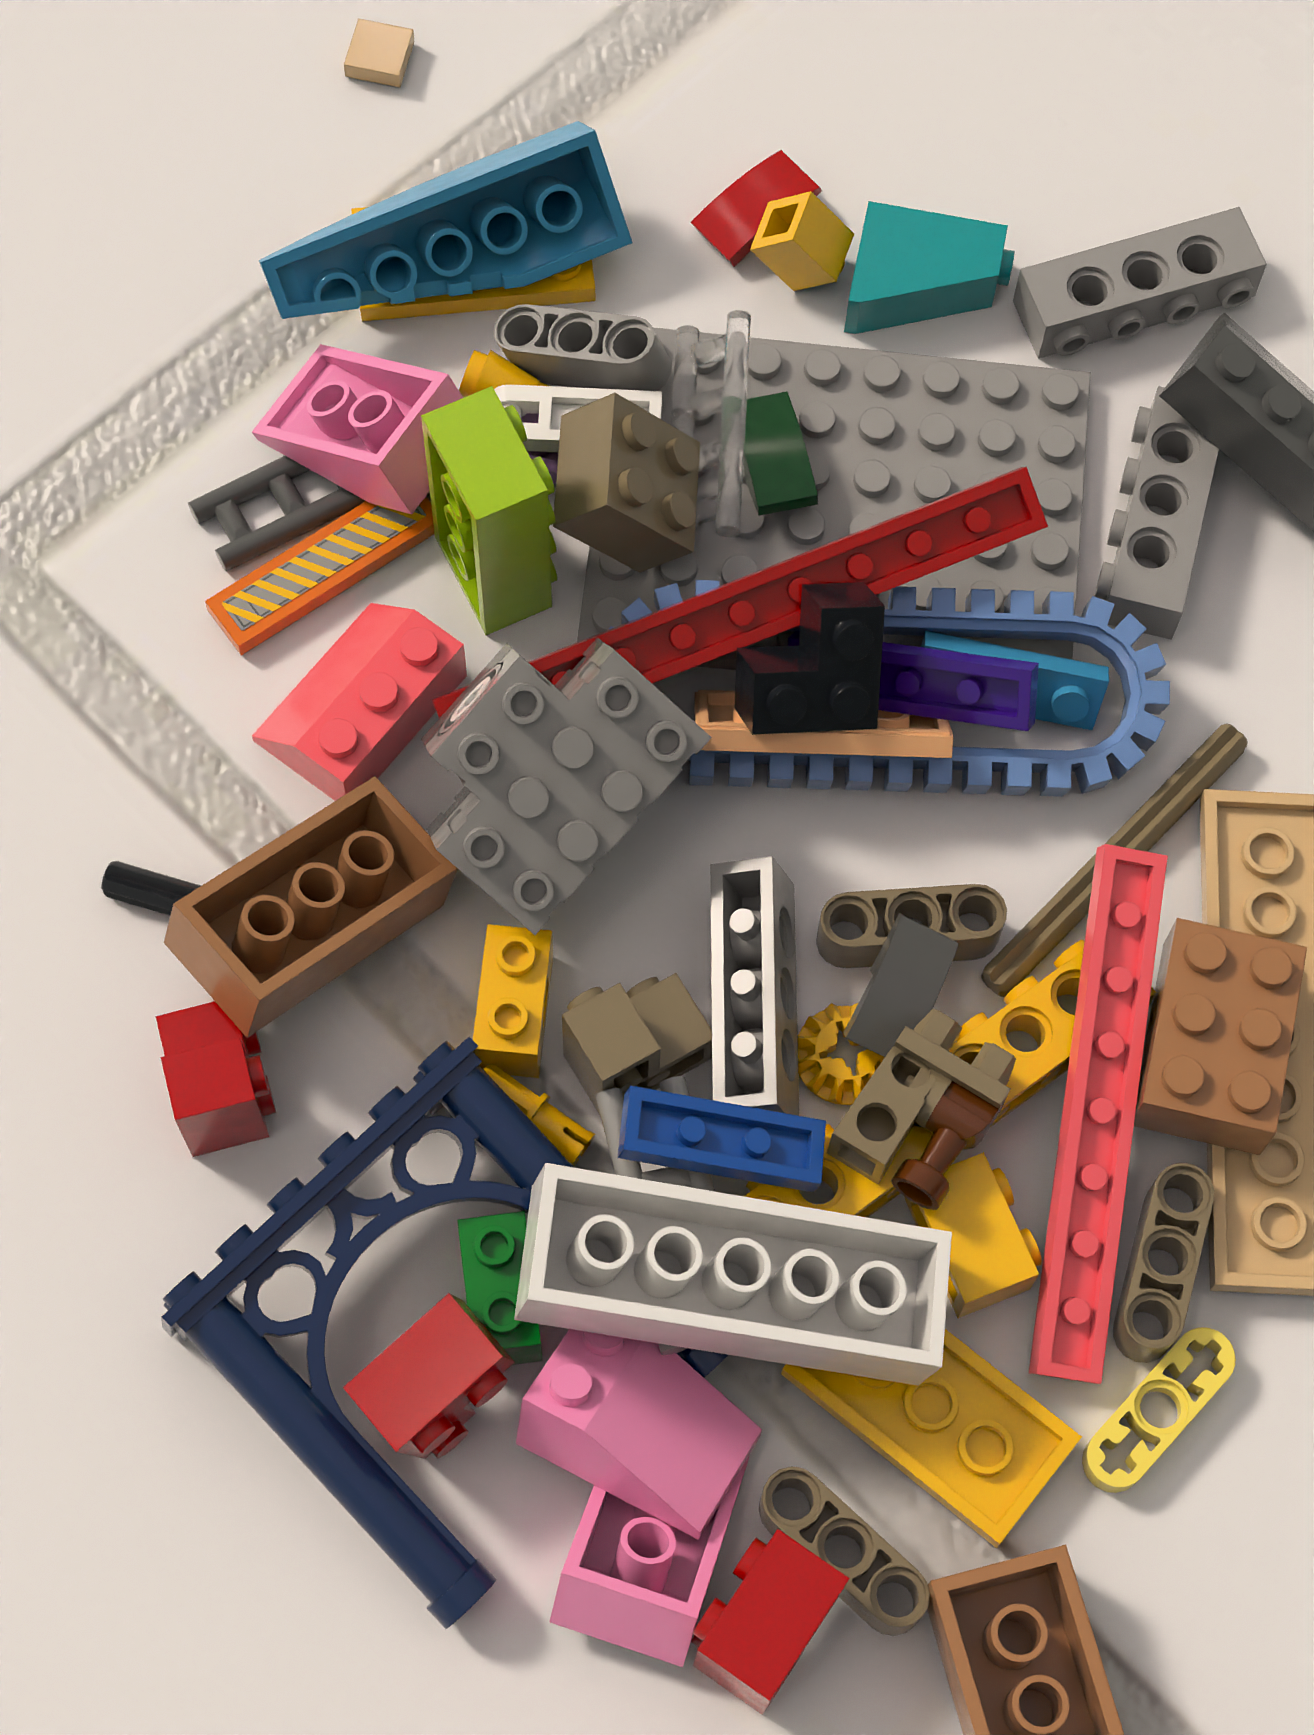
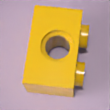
M487 924L473 1032V1041L478 1045L475 1055L482 1061L480 1064L482 1069L492 1064L511 1076L539 1078L553 965L552 930L540 929L534 935L527 928Z

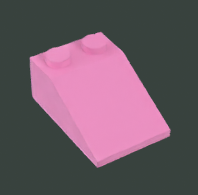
M320 344L252 433L258 441L361 499L375 505L412 515L430 491L421 415L463 397L450 376L446 373Z
M569 1329L522 1398L516 1444L699 1540L759 1440L762 1429L677 1353L661 1355L658 1343Z
M749 1456L699 1540L594 1485L561 1572L549 1622L683 1667L693 1637L692 1633L700 1616Z

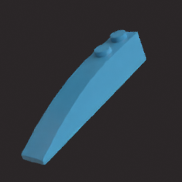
M576 121L412 187L318 230L258 261L280 317L286 319L353 310L364 305L386 302L398 304L413 302L416 298L446 294L449 296L472 294L476 290L498 287L505 289L524 287L633 242L596 131Z

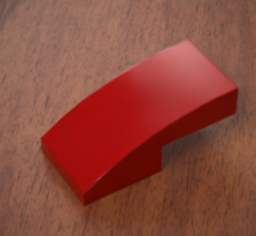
M780 150L732 183L690 223L735 267L751 251L750 248L768 202L810 191L818 196L822 190L795 162Z

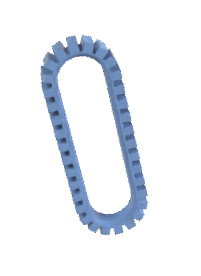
M696 580L695 596L719 587L720 581ZM677 583L654 589V603L657 611L682 601ZM897 586L891 589L888 597V609H885L884 635L924 636L925 631L955 637L1067 640L1089 645L1109 659L1121 678L1125 702L1119 725L1110 737L1089 748L1039 750L953 747L952 758L700 750L697 755L693 753L687 760L690 762L689 785L712 786L714 763H729L728 786L738 787L752 786L754 764H768L767 787L791 788L794 765H805L806 789H830L833 782V766L845 767V790L868 791L873 782V768H884V791L907 792L912 785L913 769H923V792L947 793L952 785V770H962V794H986L992 786V771L1001 772V795L1024 796L1032 787V773H1040V796L1063 797L1071 789V772H1075L1081 794L1104 788L1113 779L1111 771L1120 779L1146 756L1141 749L1147 751L1157 741L1166 721L1152 714L1160 715L1169 706L1170 681L1146 679L1156 676L1164 668L1166 662L1157 643L1134 651L1132 646L1147 628L1129 613L1115 629H1112L1108 626V622L1115 604L1094 596L1091 597L1084 607L1081 617L1073 615L1074 592L1050 591L1042 603V614H1034V591L1011 590L1004 601V613H995V589H971L965 601V612L955 611L956 588H932L927 598L926 610H916V587ZM639 597L621 612V624L648 615L652 611ZM800 625L786 631H800Z

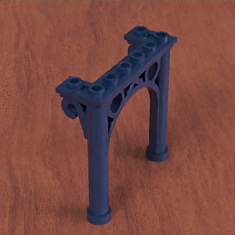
M470 1037L465 1039L456 1049L448 1041H445L419 1065L418 1069L420 1071L413 1077L417 1084L405 1094L399 1086H396L368 1112L375 1122L357 1139L347 1131L334 1141L318 1157V1160L325 1168L306 1185L296 1177L279 1191L267 1204V1207L274 1214L255 1232L246 1224L234 1232L215 1251L222 1259V1262L203 1279L193 1271L180 1281L163 1298L165 1302L163 1306L168 1311L161 1316L162 1328L171 1337L178 1333L185 1342L190 1339L430 1601L426 1609L445 1629L461 1618L492 1587L497 1579L478 1559H475L343 1414L335 1400L328 1380L325 1363V1335L334 1299L349 1270L372 1243L389 1229L419 1212L455 1202L486 1201L510 1206L525 1211L528 1214L532 1185L545 1163L574 1167L481 1068L480 1064L482 1061L475 1055L478 1045ZM444 1106L452 1118L433 1115ZM432 1133H442L455 1140L459 1147L461 1158L452 1183L425 1185L418 1183L410 1176L406 1167V1156L408 1151L416 1146L421 1138ZM475 1143L490 1155L518 1187L491 1181L470 1180L477 1154ZM390 1149H393L390 1162L392 1178L399 1190L410 1196L396 1202L393 1193L390 1192L382 1198L367 1200L354 1196L347 1189ZM325 1209H327L333 1219L335 1230L333 1243L325 1253L327 1257L335 1260L327 1275L321 1262L309 1253L297 1250L279 1252ZM352 1217L364 1220L374 1218L350 1240L353 1232ZM291 1266L302 1268L310 1274L315 1285V1296L311 1314L283 1322L271 1320L263 1314L259 1307L257 1297L259 1289L266 1281L273 1277L275 1272L282 1268ZM246 1283L243 1296L245 1312L242 1313L229 1297ZM307 1333L306 1359L310 1386L266 1340L264 1335L282 1338ZM690 1348L677 1353L704 1378L728 1356L727 1354Z

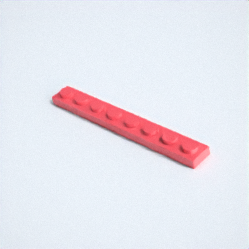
M1109 844L1099 846L1096 850L1031 1349L1030 1374L1093 1384H1101L1167 855Z

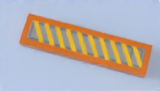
M426 497L411 515L365 501L205 601L207 611L239 654L243 655L434 535L431 502Z

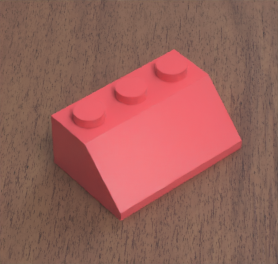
M370 603L252 735V739L256 744L336 801L372 777L376 776L378 779L435 714L436 709L432 699L455 691L467 677L464 644L415 609Z

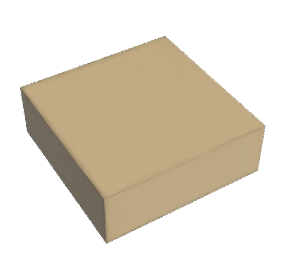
M358 18L344 62L345 77L401 87L415 42L413 29Z

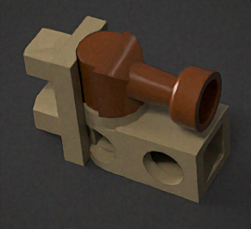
M932 1009L916 1025L914 1030L905 1026L895 1045L888 1052L833 1131L827 1154L874 1183L879 1184L892 1164L896 1153L916 1123L931 1132L932 1136L920 1160L906 1159L903 1161L891 1182L904 1197L930 1210H937L949 1192V1182L944 1176L945 1172L962 1150L975 1148L982 1141L1000 1113L1011 1089L1007 1087L1016 1061L1015 1056L994 1043L987 1042L984 1043L972 1064L952 1054L949 1051L958 1039L962 1027L954 1019L937 1009Z

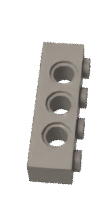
M1236 207L1022 268L1019 272L1013 303L1037 358H1043L1056 353L1066 356L1081 351L1088 344L1113 337L1116 340L1127 339L1139 333L1143 328L1160 323H1182L1191 319L1198 312L1219 306L1224 308L1240 306L1255 296L1267 263L1240 207ZM1189 270H1196L1202 274H1196ZM1133 285H1140L1147 288L1148 290H1142L1136 288ZM1078 301H1088L1094 304V306L1084 305Z
M1158 386L1151 409L1140 406L1137 413L1131 442L1141 444L1138 459L1127 458L1119 488V493L1130 495L1126 511L1115 510L1107 540V545L1118 548L1114 564L1107 562L1102 564L1094 597L1115 604L1108 625L1117 626L1130 613L1147 628L1144 632L1145 634L1172 640L1184 610L1219 448L1159 397L1165 387ZM1161 455L1173 456L1181 463L1168 462ZM1148 507H1161L1170 515H1158ZM1146 558L1152 560L1159 568H1146L1135 559Z
M773 856L710 864L713 1100L799 1116L794 884Z

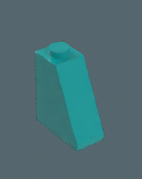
M868 201L848 300L844 332L859 334L992 307L997 284L1009 285L1015 251L1004 249L1008 225Z

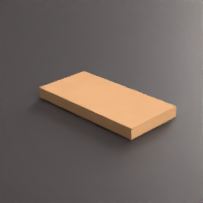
M698 690V692H695L694 722L712 737L701 749L704 751L952 758L953 733L949 720L878 710L877 729L752 735L734 708L735 691Z

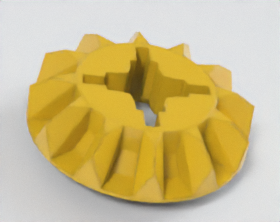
M831 1003L827 1008L814 1016H809L798 1034V1074L801 1080L816 1096L834 1104L852 1105L885 1058L866 1048V1050L861 1051L857 1055L856 1076H853L851 1068L846 1066L843 1058L832 1059L831 1056L827 1057L829 1053L836 1050L839 1031L845 1037L843 1032L858 1003L851 1006H836ZM848 1040L851 1046L859 1045L851 1040Z

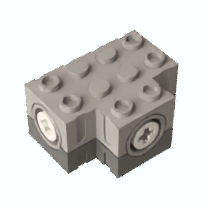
M596 638L583 653V659L573 670L568 669L555 685L506 643L421 739L430 756L447 771L451 769L464 785L462 790L454 797L456 801L444 814L441 812L427 828L436 850L534 935L550 919L549 914L561 901L565 903L595 869L593 865L605 852L608 854L639 820L637 816L649 803L653 804L683 771L681 767L692 754L695 753L697 755L712 738L618 652L599 638Z

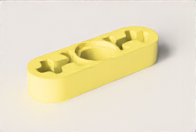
M1206 1327L1195 1328L1185 1333L1087 1443L1082 1456L1083 1470L1094 1486L1110 1493L1123 1492L1134 1486L1233 1373L1236 1359L1232 1344L1222 1333ZM1189 1347L1197 1353L1205 1347L1211 1349L1216 1355L1212 1359L1211 1366L1218 1373L1215 1375L1206 1369L1185 1389L1176 1379L1193 1360L1191 1353L1186 1349ZM1168 1369L1174 1379L1163 1375V1371ZM1156 1391L1165 1393L1172 1398L1177 1407V1419L1172 1426L1157 1428L1150 1425L1143 1418L1140 1404L1145 1394ZM1188 1392L1197 1395L1198 1399L1193 1401ZM1122 1418H1125L1132 1431L1141 1439L1153 1443L1155 1448L1149 1451L1145 1442L1141 1440L1125 1459V1463L1131 1469V1472L1127 1474L1124 1470L1118 1468L1110 1475L1101 1467L1106 1456L1099 1447L1103 1444L1106 1448L1112 1450L1121 1443L1131 1431V1429L1119 1423Z

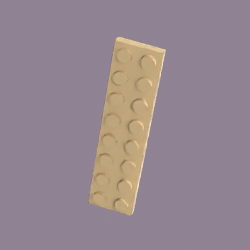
M1204 789L1200 797L1202 923L1307 947L1275 1136L1260 1155L1207 1143V1175L1210 1177L1214 1187V1202L1209 1219L1210 1291L1314 1296V794Z

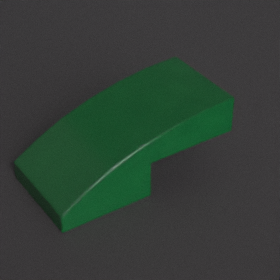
M788 392L728 402L730 424L743 457L744 477L758 516L818 505V493L813 472Z

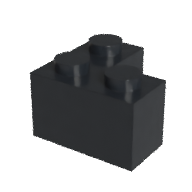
M864 582L802 584L799 645L737 648L734 708L752 735L877 729L885 606Z

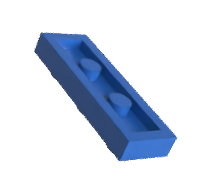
M630 1085L624 1094L617 1158L814 1192L822 1182L826 1121Z

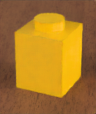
M810 191L768 202L750 250L793 291L837 282L839 274L844 268L845 258L854 233Z

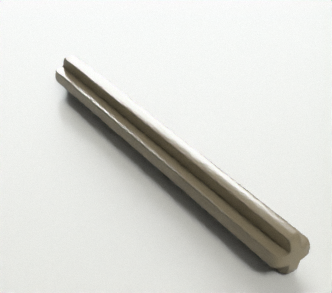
M1222 724L1105 844L1148 852L1201 797L1203 790L1209 789L1244 753L1248 744L1244 734L1231 724ZM1096 854L984 967L981 978L985 985L995 994L1005 997L1088 914Z

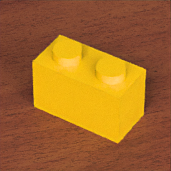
M984 1152L952 1164L948 1168L944 1176L949 1182V1192L937 1210L923 1208L904 1197L916 1226L952 1232L947 1296L957 1318L1030 1290L1039 1276L1036 1267L1042 1265L1041 1254L1033 1235L1027 1228L1019 1230L1009 1206L1014 1205V1197L1005 1174L1000 1168L991 1169Z

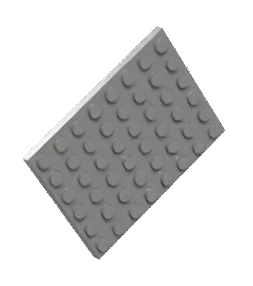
M654 328L672 364L670 378L658 390L662 391L661 420L700 442L694 552L639 573L589 546L577 642L609 630L610 626L617 627L622 625L621 612L639 597L652 613L657 611L654 603V589L677 583L683 601L695 596L696 580L720 581L719 586L1020 467H1027L1048 527L900 586L916 587V610H926L927 598L932 588H956L955 611L965 612V601L971 589H995V613H1004V601L1011 590L1034 591V614H1042V603L1050 591L1074 592L1073 615H1075L1091 372ZM787 391L809 457L818 493V505L758 516L744 477L743 457L730 424L728 402ZM891 589L877 594V598L884 604L885 609H888V597ZM784 631L746 647L788 646V637L794 632ZM883 634V642L921 647L924 636ZM960 637L1073 659L1074 642L1067 640ZM737 650L698 665V667L736 670Z

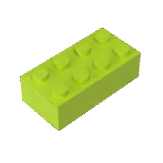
M493 386L421 415L435 538L485 635H489L551 608V583L557 581L558 577L550 555L557 552L549 529L550 525L556 523V519L548 495L554 493L555 488L543 459L540 456L531 459L523 442L527 441V435L515 407L510 405L504 408Z

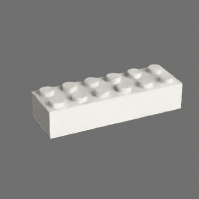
M545 1163L531 1189L514 1320L919 1386L942 1367L952 1232Z

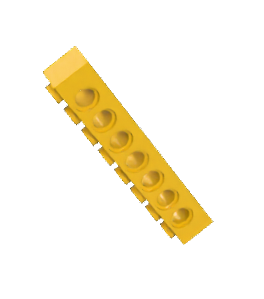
M1080 940L1067 948L1053 963L1057 969L1040 982L1034 976H1030L1016 985L1003 999L1007 1005L989 1019L981 1012L961 1026L962 1030L956 1040L957 1042L954 1043L949 1052L967 1063L972 1064L985 1042L996 1044L1016 1058L1007 1087L1011 1089L992 1126L1068 1071L1075 1015L1064 1011L1058 1004L1057 997L1062 995L1078 996L1084 940ZM1152 986L1149 1006L1157 993ZM1013 1031L1026 1032L1035 1039L1038 1049L1031 1052L1019 1051L1010 1045L1006 1034ZM826 1124L822 1181L831 1187L834 1193L833 1199L824 1204H814L804 1199L797 1189L751 1181L746 1184L750 1192L744 1197L868 1218L901 1194L891 1182L893 1176L906 1159L920 1160L932 1133L914 1125L893 1158L892 1164L879 1184H876L827 1154L834 1129L830 1124Z

